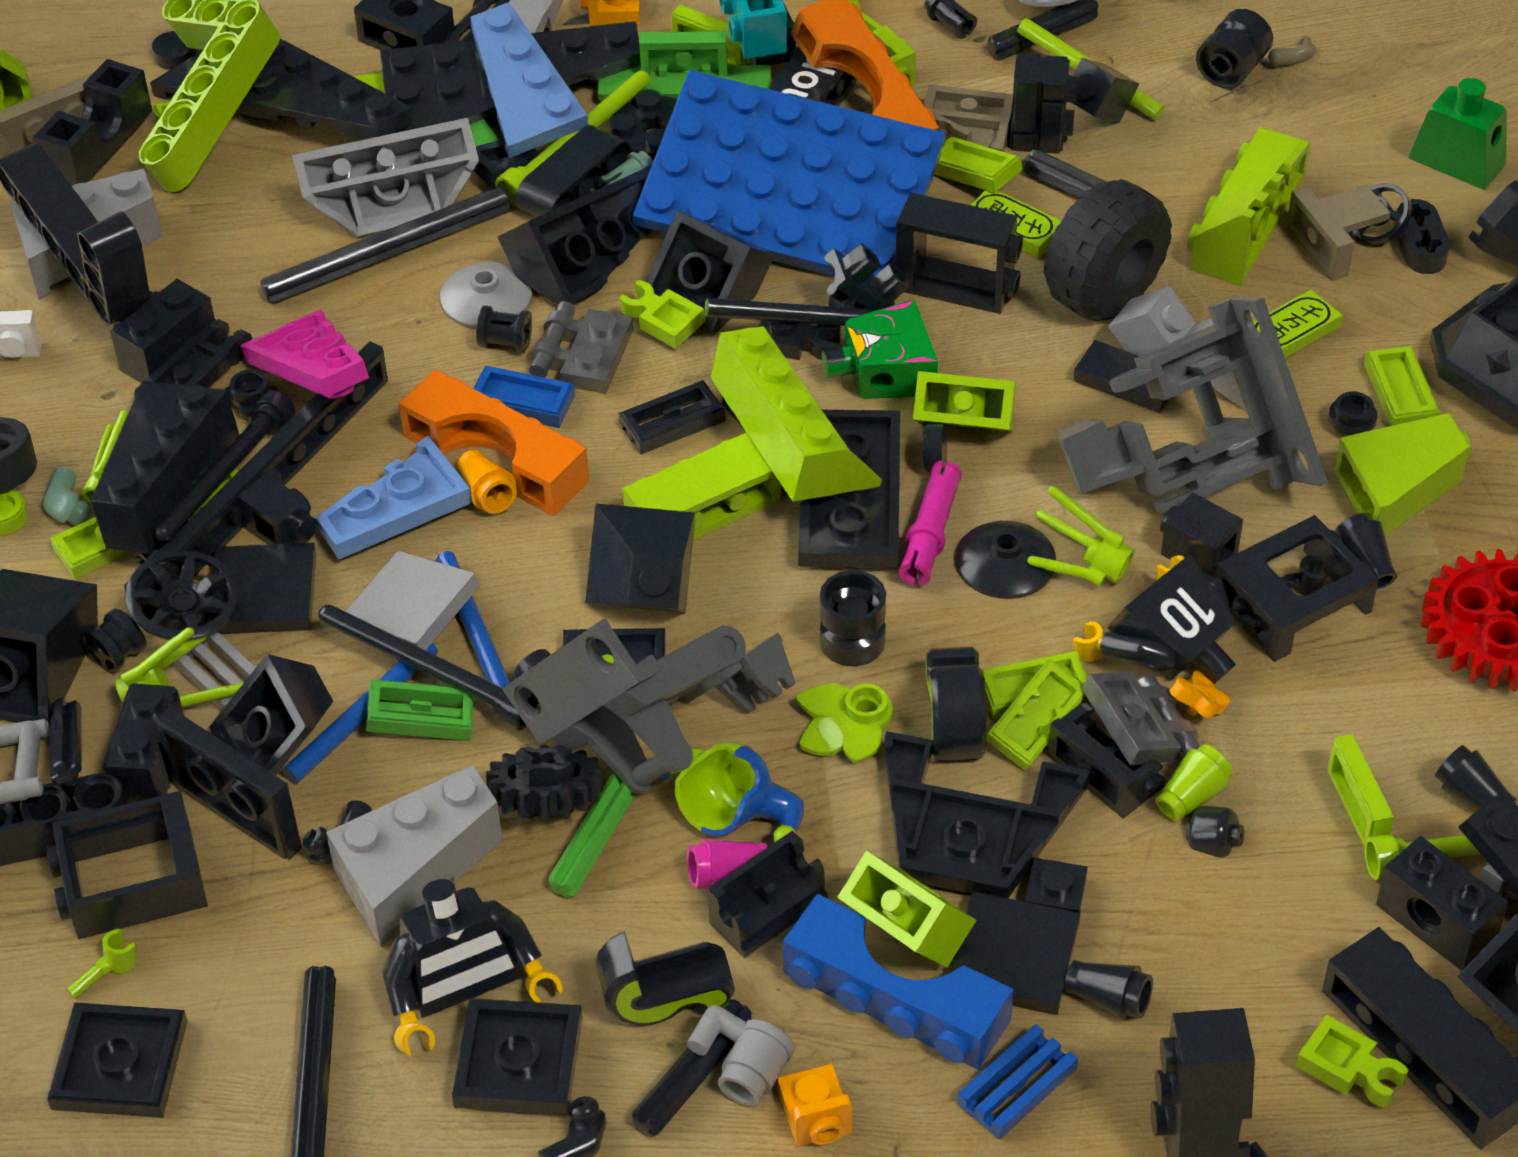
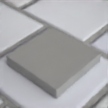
M397 551L345 612L427 650L479 588L480 584L473 572Z

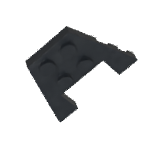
M886 731L884 751L898 867L922 884L971 894L972 891L1009 898L1033 865L1034 857L1038 858L1087 790L1090 770L1042 761L1031 804L924 784L932 756L933 740Z

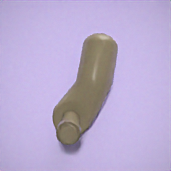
M1303 36L1300 39L1301 45L1295 48H1274L1269 52L1268 59L1273 65H1294L1312 58L1316 48L1311 43L1310 37Z

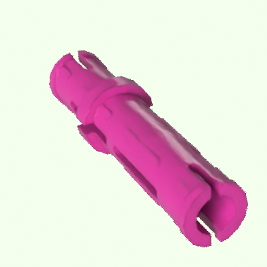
M938 461L931 468V476L916 522L910 526L905 537L907 550L903 563L899 568V576L905 583L911 586H915L919 571H921L918 582L919 586L928 584L931 579L935 558L941 554L946 543L944 529L958 484L962 479L961 468L951 461L946 462L943 475H940L943 467L942 461Z

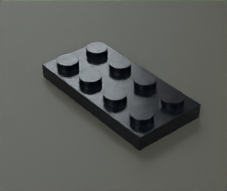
M821 409L849 450L875 472L882 481L880 487L800 500L798 566L898 568L900 411Z

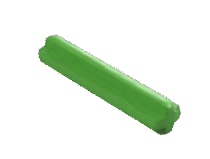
M614 771L604 785L603 791L600 792L599 802H594L549 876L550 889L555 894H561L565 898H572L577 894L636 795L623 784Z

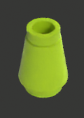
M1203 744L1197 750L1190 749L1162 789L1161 794L1155 799L1158 808L1169 819L1175 822L1180 821L1184 816L1228 788V779L1233 775L1232 766L1217 749L1210 745Z

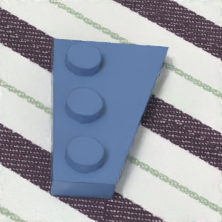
M429 436L416 444L417 452L407 460L402 462L396 458L383 468L385 476L371 486L359 485L316 517L320 534L338 559L357 553L367 547L473 503L469 486Z

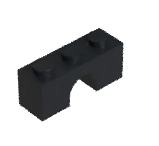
M106 59L83 83L86 105L82 118L57 111L33 136V141L42 146L71 186L78 183H87L153 111L144 70Z

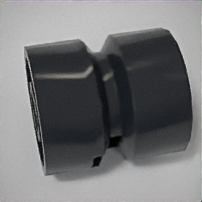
M1235 9L1229 12L1214 30V33L1210 34L1197 50L1196 63L1198 70L1206 80L1217 87L1233 89L1240 86L1273 46L1274 37L1271 27L1262 16L1254 11Z
M847 570L838 572L827 578L820 591V645L823 653L831 661L842 666L857 667L869 664L880 656L885 647L887 593L883 583L877 577L865 571Z

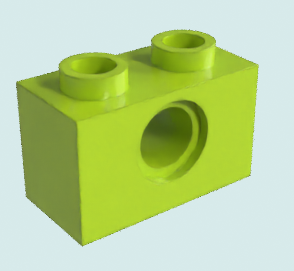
M918 371L913 420L923 423H945V425L1013 432L1018 384L1015 381Z
M867 850L837 896L838 899L916 953L945 967L949 966L977 921L899 867Z

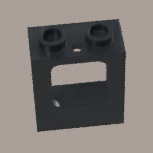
M1316 515L1219 562L1216 571V577L1224 583L1231 614L1234 616V619L1274 662L1291 654L1296 631L1339 609L1354 603L1365 615L1371 613L1379 580L1372 568L1366 562L1360 561L1344 545L1338 533L1330 530ZM1304 544L1303 551L1307 556H1315L1322 559L1321 570L1333 581V583L1306 596L1294 593L1267 564L1270 560Z

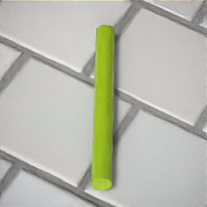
M1025 18L1017 29L1019 34L1053 56L1067 57L1070 60L1069 66L1075 70L1081 58L1092 60L1028 18ZM1139 89L1136 90L1129 104L1154 121L1161 117L1165 109L1164 105Z

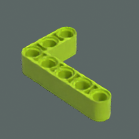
M167 0L163 6V17L186 47L203 50L139 151L141 163L167 192L182 190L194 179L281 39L280 31L257 0Z

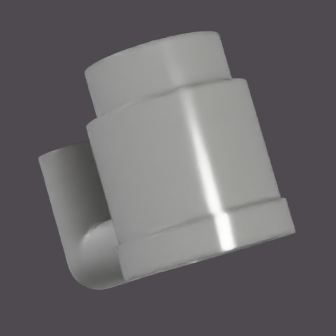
M718 1005L710 1006L706 1009L687 1041V1046L698 1055H706L719 1033L734 1041L732 1049L722 1064L723 1073L718 1080V1086L733 1101L745 1106H756L762 1096L769 1094L785 1064L789 1062L793 1055L795 1046L786 1033L768 1022L757 1019L745 1022Z

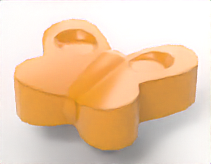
M1194 670L1188 680L1178 677L1169 690L1173 697L1189 705L1186 712L1191 716H1195L1198 712L1201 716L1212 719L1215 714H1223L1231 702V699L1225 693L1219 691L1210 679L1197 670Z

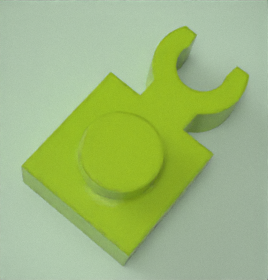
M643 280L635 282V292L639 299H631L624 294L619 297L620 309L624 315L639 318L641 330L675 349L705 322L704 308L670 289L666 290L659 297L654 294L653 287Z
M1327 1014L1298 1054L1296 1062L1297 1068L1345 1095L1348 1094L1354 1084L1362 1087L1368 1100L1383 1108H1388L1391 1104L1394 1091L1382 1085L1379 1081L1384 1079L1390 1080L1402 1087L1408 1073L1406 1066L1395 1059H1377L1373 1057L1377 1042Z

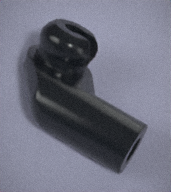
M353 800L348 802L340 825L371 812L372 808L362 801ZM318 827L317 831L314 829L308 831L303 840V847L310 854L309 856L312 861L319 864L332 863L326 835L328 830L324 827Z

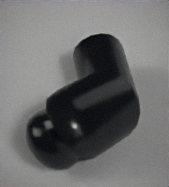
M590 1096L575 1099L568 1108V1114L572 1120L570 1121L566 1138L538 1151L539 1157L595 1156L600 1148L607 1124L605 1113L599 1109L598 1101Z

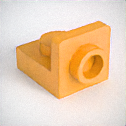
M580 0L581 9H588L590 26L636 21V25H640L641 0Z
M833 1064L777 1078V1090L796 1147L812 1143L826 1145L837 1141L843 1135L852 1133L853 1105L849 1095H843Z

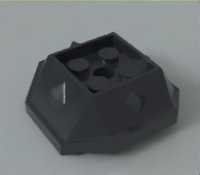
M1517 276L1508 283L1492 285L1432 329L1429 342L1431 351L1434 353L1438 377L1515 428H1518Z

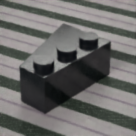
M1244 1008L1172 1013L1169 1037L1160 1039L1162 1069L1155 1071L1157 1101H1151L1150 1105L1154 1136L1164 1137L1167 1157H1250L1251 1147L1249 1141L1239 1142L1242 1119L1252 1118L1255 1056Z

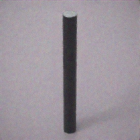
M706 298L705 301L706 317L845 326V323L851 318L877 311L875 309Z

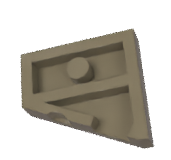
M938 85L928 86L924 106H927L933 112L936 124L939 126L937 131L945 132V138L955 137L1005 152L1012 119L1013 94Z

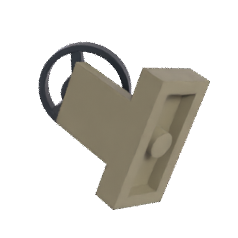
M1389 183L1377 184L1371 187L1365 185L1319 199L1309 186L1292 190L1286 225L1329 278L1334 281L1347 277L1349 274L1355 242L1348 235V232L1352 231L1362 242L1367 244L1379 245L1387 243L1399 236L1408 225L1411 218L1412 205L1409 197L1400 187ZM1391 191L1401 195L1404 202L1403 214L1393 210L1389 202L1382 197V192ZM1389 220L1398 222L1392 230L1383 235L1369 237L1362 234L1371 225L1382 226Z

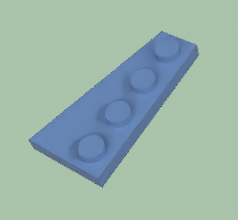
M510 2L470 17L473 36L482 67L486 73L488 88L495 104L497 119L504 135L509 158L579 131L588 125L587 113Z

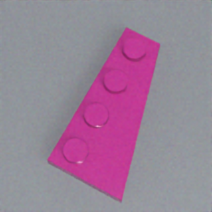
M321 309L240 345L246 363L328 398L345 396L354 390L355 384L369 378L364 360L350 344H346L340 332H335L334 325L329 319L326 320Z

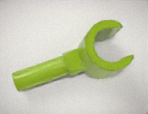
M122 929L109 931L102 940L103 957L66 989L68 993L76 999L109 972L122 974L131 971L137 959L136 942H132L122 949L125 944L124 931Z

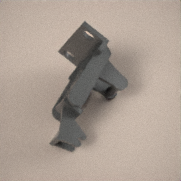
M1234 295L1209 306L1208 309L1214 325L1134 358L1137 368L1118 375L1109 382L1114 393L1127 391L1146 383L1150 397L1163 400L1193 388L1205 425L1202 426L1204 436L1210 439L1194 446L1190 443L1176 441L1152 451L1144 426L1139 423L1123 421L1107 429L1103 420L1085 419L1073 422L1071 427H1063L1057 430L1061 447L1079 494H1084L1095 488L1134 476L1141 493L1159 496L1153 500V505L1156 512L1164 513L1172 506L1179 507L1192 492L1205 497L1263 470L1266 472L1272 489L1281 488L1292 482L1322 486L1328 483L1264 297ZM1250 311L1254 314L1259 323L1260 333L1258 332L1252 321ZM1233 371L1249 418L1223 417L1211 380ZM1298 450H1299V451L1303 454V456L1305 457L1306 462H1307V465H1308V470L1305 468L1304 464L1302 463V461H1301V459H1300V456H1299Z
M604 618L507 684L502 690L539 745L553 739L561 746L574 751L589 744L632 793L642 794L650 790L658 778L669 772L679 773L692 764L693 752L685 740L669 704L682 697H685L689 703L715 687L744 713L748 714L756 708L751 696L758 704H763L768 700L769 696L776 698L782 694V689L777 681L781 683L783 688L788 689L795 684V679L782 644L783 639L779 633L774 634L746 652V644L739 631L731 626H721L658 660L651 654L636 664ZM596 639L602 640L610 648L614 658L613 664L607 662L600 655L596 646ZM524 688H528L535 694L540 703L541 711L534 709L526 699ZM634 732L655 754L654 757L646 759Z

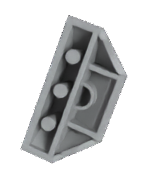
M468 118L292 155L303 201L357 238L375 235L454 204L479 162Z

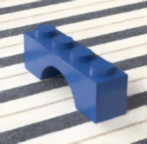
M819 894L814 897L783 940V971L795 983L807 989L815 988L837 999L843 1007L851 1012L865 1013L885 1023L899 1036L905 1038L913 1037L935 1048L941 1056L955 1063L963 1062L979 1070L1011 1022L1014 989L965 965L945 976L929 980H913L892 974L881 967L867 950L865 945V917Z

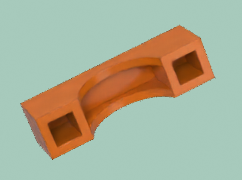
M820 0L799 10L790 34L814 68H836L858 79L871 97L873 103L872 115L938 130L939 126L936 124L933 112L919 100L912 90L910 80L906 74L899 71L888 56L884 43L873 35L864 22L860 9L855 4H851L849 0Z
M436 369L399 402L404 437L418 443L429 436L443 455L465 447H486L505 454L512 460L513 476L517 489L516 497L552 516H555L590 481L587 448L582 446L577 440L565 437L551 430L537 419L526 417L507 407L499 399L490 398L469 387L464 381L452 378Z

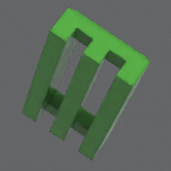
M370 679L366 731L470 741L473 726V696L454 687ZM379 700L409 702L411 704L381 702ZM431 705L462 707V709L435 707Z

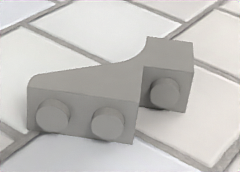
M1167 286L1130 299L1108 327L1125 351L1141 356L1214 324L1212 318L1195 322L1173 289ZM1233 371L1211 380L1215 390L1247 411Z

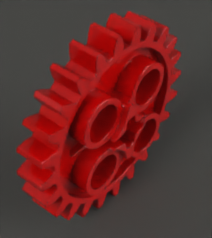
M1497 549L1494 559L1488 560L1479 550L1475 553L1473 563L1459 556L1457 557L1455 568L1447 565L1442 566L1440 577H1432L1429 590L1425 592L1421 610L1423 611L1421 627L1428 629L1425 641L1428 644H1438L1435 655L1437 659L1453 657L1450 668L1452 672L1466 667L1470 669V682L1473 683L1481 675L1488 677L1490 689H1495L1500 680H1507L1512 692H1516L1518 689V552L1513 560H1506L1503 551Z

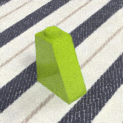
M1450 413L1341 437L1334 472L1358 514H1371L1374 520L1382 523L1384 534L1387 536L1462 481L1467 459L1471 456V443L1467 433L1458 428Z

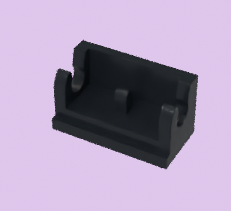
M1083 703L1063 718H1057L1050 723L1048 757L1057 764L1090 770L1087 789L1124 819L1164 788L1165 778L1158 773L1163 768V765L1156 759H1152L1144 765H1130L1116 742L1097 728V722L1089 717L1095 710L1087 703Z
M793 830L708 888L709 924L743 958H746L797 922L817 894L828 898V892L825 890V872L820 859L817 858L810 864L806 862L803 854L805 851L803 840Z

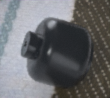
M1200 806L1189 817L1186 828V840L1189 841V846L1193 850L1222 858L1230 854L1233 846H1241L1244 841V827L1239 825L1238 816L1231 808Z

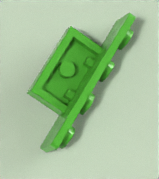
M727 31L640 32L641 66H636L598 80V100L603 101L640 70L646 71L650 75V83L643 90H656L661 96L678 100L689 70L770 89L771 67L769 65H728Z

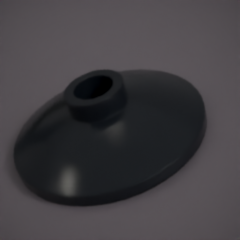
M1000 520L977 526L963 537L957 549L956 565L962 579L979 593L999 599H1016L1036 593L1050 581L1054 574L1053 571L1029 565L1027 559L1030 556L1056 560V553L1050 540L1036 528L1021 522Z

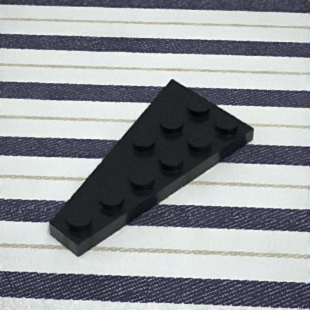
M636 21L531 33L568 87L587 78L596 82L641 65ZM475 40L380 50L385 93L410 106L414 120L396 133L468 118L470 124L485 120L487 123L497 119V111L491 98L488 80L482 67Z
M280 39L274 52L235 112L273 121H279L282 116L296 118L298 126L312 128L316 123L334 126L337 134L361 139H370L396 133L414 121L410 106L283 39ZM200 50L198 54L152 80L150 85L154 96L167 99L171 93L175 94L203 50Z

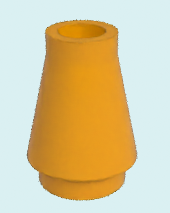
M469 450L460 456L457 468L470 488V496L474 506L481 511L491 514L507 510L514 503L517 495L514 476L486 458L478 450Z

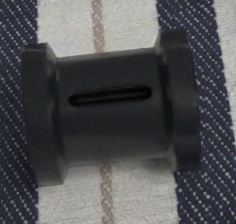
M482 306L476 329L478 346L485 348L489 344L513 346L517 352L525 353L529 347L532 335L531 312L522 310L520 314L494 311L492 306Z

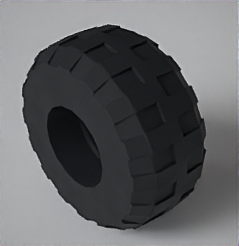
M1123 179L1100 182L1094 185L1092 189L1086 190L1064 214V218L1052 235V241L1046 252L1044 275L1052 297L1088 320L1099 321L1115 318L1130 299L1144 295V292L1157 277V273L1166 259V253L1171 243L1172 223L1167 209L1163 205L1164 203L1145 189Z

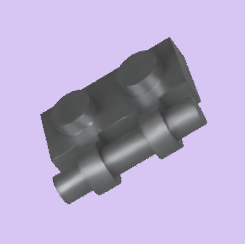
M562 301L558 304L555 311L548 314L544 323V337L538 340L532 349L530 356L532 363L529 371L531 375L544 378L549 370L560 371L561 381L573 383L574 388L606 394L633 333V317L588 309L583 321L573 320L575 307L570 302ZM561 342L573 343L571 349L560 348Z
M1132 672L1093 673L1088 676L1081 688L1130 765L1145 764L1152 759H1156L1160 763L1172 762L1177 753H1180L1184 758L1190 749L1197 750L1200 747L1197 742L1199 733L1189 720L1182 719L1175 708L1177 702L1175 697L1170 694V689L1167 686H1161L1154 675H1146L1137 681Z

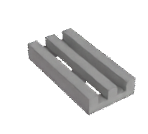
M218 631L207 636L205 641L173 662L201 691L219 686L191 660L195 656L207 665L224 684L234 685L243 683L208 647L214 650L245 681L256 668ZM231 697L213 700L212 702L222 711L231 700Z

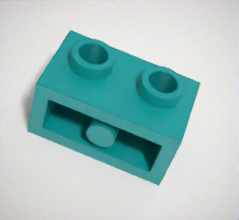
M719 0L722 15L729 14L728 29L732 43H739L744 59L787 52V11L783 0Z

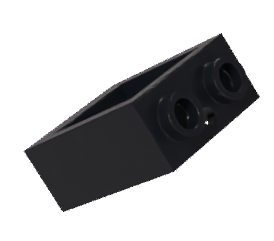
M910 192L896 222L895 265L902 269L909 284V288L904 293L1001 314L1007 298H1015L1021 279V271L1015 270V264L1019 261L1023 246V236L1017 235L1018 216ZM927 234L996 249V271L926 256Z
M181 791L52 822L56 844L46 846L47 856L53 878L62 876L64 887L54 889L56 903L61 920L72 919L78 939L208 906ZM169 839L176 874L84 897L78 861Z

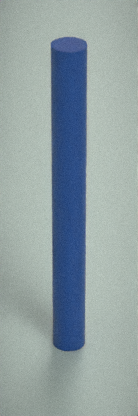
M445 551L436 558V562L461 569L455 554L451 551ZM471 596L458 611V614L486 679L503 687L510 683L476 602L473 596Z
M434 643L426 650L434 655L438 654V649ZM399 661L379 680L406 683L419 670ZM368 690L282 769L288 781L298 784L367 720Z

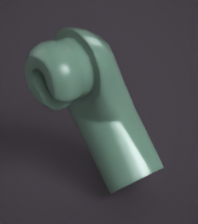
M59 467L54 469L44 498V508L50 516L59 522L65 523L68 521L76 526L86 521L90 513V505L86 501L77 499L78 495L72 492L77 479L76 474L68 468Z

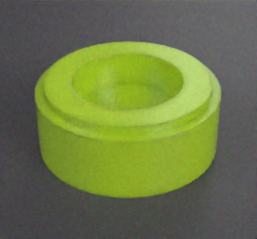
M13 489L0 493V536H5L20 530L26 524L29 516L24 497Z

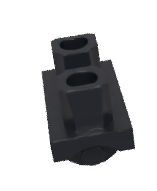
M863 243L859 244L846 256L835 248L824 256L826 263L834 267L835 270L834 283H831L826 291L830 296L829 306L880 310L896 305L894 301L909 288L904 272L893 263L887 265L875 276L874 273L881 268V264L873 250Z

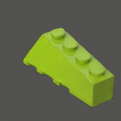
M1259 127L1251 142L1245 141L1242 144L1237 156L1235 169H1227L1222 179L1220 194L1218 197L1213 195L1210 197L1205 208L1202 224L1195 223L1190 231L1187 241V249L1192 251L1190 270L1239 286L1243 285L1289 205L1292 190L1298 189L1305 177L1310 148L1309 141Z
M764 326L720 333L710 378L793 502L880 487L882 479L849 450Z

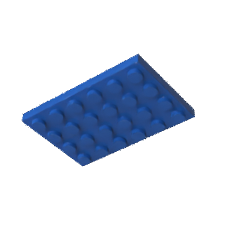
M689 70L633 213V222L635 226L667 234L677 210L738 235L775 254L772 261L835 276L834 267L826 263L824 256L833 248L846 256L859 244L863 243L873 250L881 264V268L874 273L876 276L890 263L896 264V222L910 192L927 196L945 144V132Z

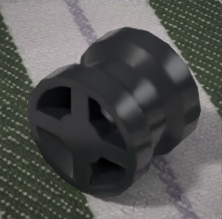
M117 608L111 609L104 615L103 623L99 627H90L81 634V641L87 653L101 668L110 673H115L122 668L125 658L129 654H138L147 645L146 638L137 623L128 614Z

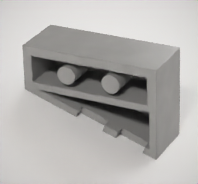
M144 169L123 172L115 176L87 183H78L72 186L98 222L120 211L124 212L137 230L142 247L163 237L154 196ZM10 201L39 300L51 294L49 286L69 277V275L14 201Z
M473 765L326 832L334 871L380 947L393 937L392 930L400 924L399 919L404 912L425 904L422 891L428 883L437 879H451L453 882H456L502 841L497 801Z

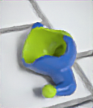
M737 742L717 743L707 750L691 749L693 760L687 769L679 773L669 772L657 779L666 780L670 774H679L675 780V796L681 812L688 822L700 832L712 836L727 835L739 829L753 818H765L780 824L774 831V842H776L792 830L796 833L804 817V801L788 789L772 782L767 764L762 757L749 746Z

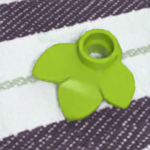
M828 683L809 688L796 696V702L814 718L801 737L800 748L818 756L834 755L843 750L849 760L857 763L868 759L881 747L883 743L882 729L892 719L893 705L885 691L879 686L865 683L848 689L840 684Z

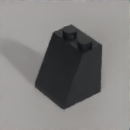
M8 569L0 570L1 720L23 722L46 719L49 726H51L54 702L62 697L65 699L87 653L81 641V634L90 627H98L97 584Z

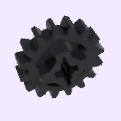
M541 745L538 749L527 746L520 748L516 755L502 754V762L492 761L490 763V771H486V784L496 799L498 806H502V813L504 814L518 811L522 819H532L540 816L542 820H548L550 815L560 818L569 817L574 809L586 811L588 810V802H599L600 792L603 791L602 767H599L596 757L587 758V752L584 750L572 753L571 749L561 745L553 748Z

